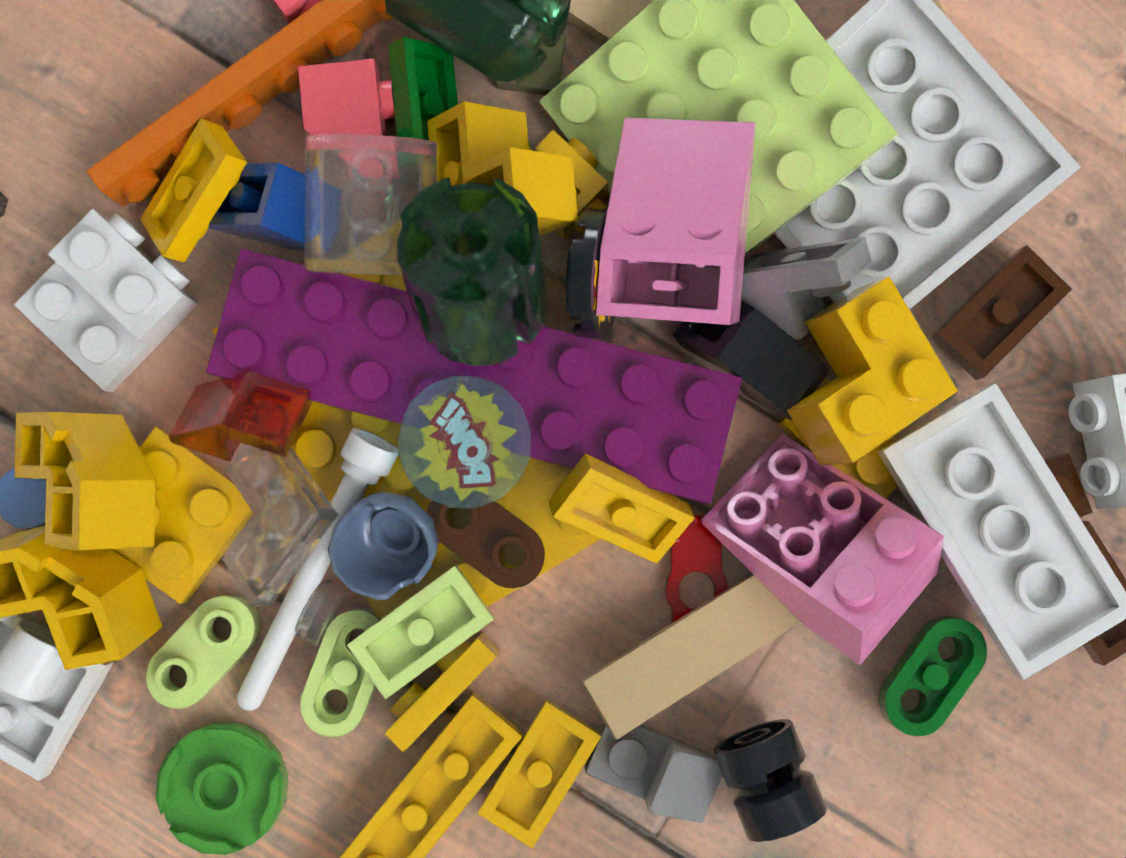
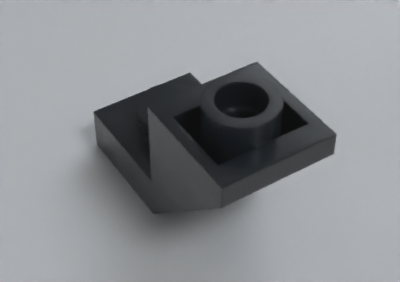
M742 301L740 319L737 323L723 325L682 321L672 334L685 350L718 366L730 375L742 377L740 389L745 396L791 421L793 420L787 410L814 393L830 372L825 363L755 307Z

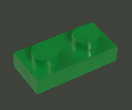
M403 36L388 45L400 168L432 173L427 121L458 105L453 49Z

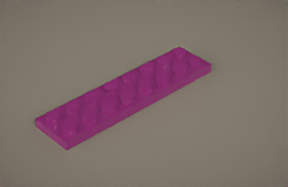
M240 249L206 373L216 377L420 430L431 425V421L420 407L433 405V402L438 400L437 395L448 398L451 392L456 395L461 384H463L469 392H478L481 398L494 394L491 404L497 405L499 411L504 412L498 424L519 430L501 444L513 454L574 469L586 453L634 476L648 488L705 504H711L742 381V377L587 337H577L575 334L245 249Z

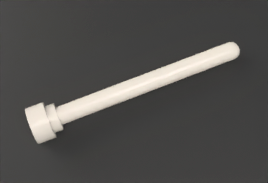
M353 428L340 452L344 458L341 469L345 472V475L238 692L237 703L243 710L252 711L261 705L331 563L327 549L335 525L351 506L363 498L369 484L376 485L380 476L389 475L400 451L395 445L384 438L362 429Z

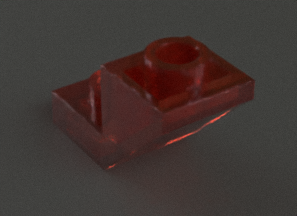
M251 371L239 373L233 380L221 378L199 384L195 387L169 435L170 442L231 462L240 443L286 457L312 405L310 390Z

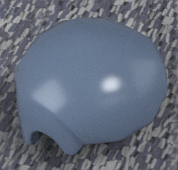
M379 492L359 500L344 513L334 527L327 550L334 574L352 592L376 600H387L405 586L419 583L432 567V561L436 557L439 538L433 519L411 497Z

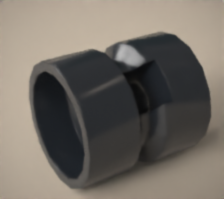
M779 719L749 727L731 735L714 747L713 752L726 785L729 788L739 789L740 793L733 803L749 841L764 842L787 837L806 829L825 815L827 808L814 775L810 771L800 769V765L806 755L791 720Z

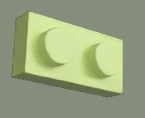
M455 565L355 638L347 646L386 700L493 621L495 617L458 565Z

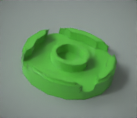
M218 721L191 731L168 751L157 775L156 802L160 814L164 812L166 821L171 825L169 830L180 843L200 853L228 855L254 844L275 825L287 801L288 773L281 752L266 734L244 723Z

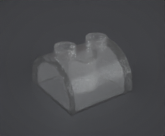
M318 134L306 136L304 271L383 275H435L438 143L423 139L381 135Z

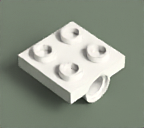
M27 613L0 618V759L38 781L49 776L114 662L65 670L47 624Z

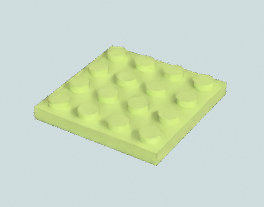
M654 0L539 101L568 140L572 137L578 139L595 156L598 161L595 170L608 182L609 194H611L625 118L755 122L745 256L898 137V132L794 0Z

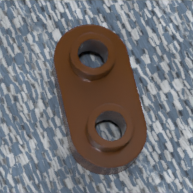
M451 486L442 491L439 490L432 497L428 505L427 514L433 519L439 542L490 581L504 588H519L529 584L539 575L545 560V549L541 538L531 527L487 494L474 490L467 498L461 501ZM456 503L466 504L472 513L470 523L461 529L453 527L448 521V511ZM514 542L523 548L525 558L520 566L509 568L501 562L499 553L502 546L506 543Z

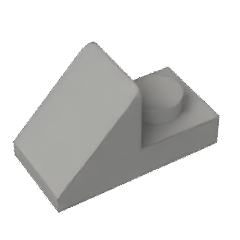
M866 237L754 254L744 261L741 299L759 310L789 336L795 339H802L810 332L805 321L825 309L823 297L840 293L851 286L850 279L872 262Z
M604 723L601 730L602 737L590 755L585 767V774L645 800L647 811L651 813L703 823L723 776L716 757L643 724L619 739H615Z

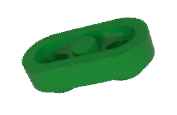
M941 616L927 622L918 632L880 688L879 707L886 721L899 731L910 736H926L937 731L945 723L985 665L987 644L981 631L971 622L952 616ZM950 636L956 645L955 652L950 658L942 659L938 652L939 643L945 637ZM909 689H916L919 693L918 705L912 710H904L901 705L902 695Z

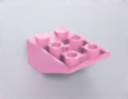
M646 118L624 119L600 248L596 315L723 325L739 322L755 122Z
M784 434L767 449L702 519V524L807 628L859 665L863 663L938 573L944 540L942 534L831 464L820 465L811 451Z

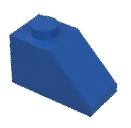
M281 163L246 164L237 185L229 191L210 221L208 228L289 250L325 252L328 241L335 233L338 225L337 209L342 191Z

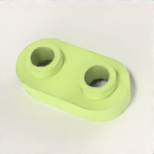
M223 595L211 598L200 605L150 660L146 671V683L153 698L166 707L181 709L189 707L208 696L256 643L260 634V618L255 607L248 600L237 595ZM218 617L227 619L231 624L232 631L227 640L219 639L213 631V624ZM173 665L181 666L185 670L187 681L184 687H177L171 682L169 673Z
M358 608L344 612L337 616L326 629L300 700V710L305 723L319 735L325 737L343 736L351 732L367 713L376 686L352 654L347 644L350 643V634L354 629L366 631L381 620L372 610ZM337 689L346 695L348 700L346 710L335 711L328 705L327 695L330 690Z

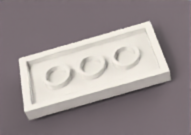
M996 383L984 387L877 451L917 518L944 536L941 557L1015 677L1022 680L1027 679L1126 619V591Z

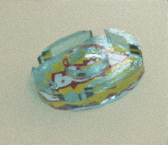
M451 376L428 385L409 403L400 427V436H398V455L407 478L425 497L450 508H479L502 499L520 482L531 458V430L522 406L504 387L480 377Z

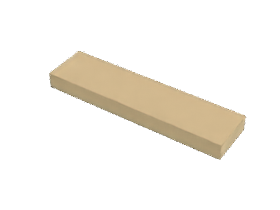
M751 573L586 676L580 682L613 738L619 739L793 628L801 621Z

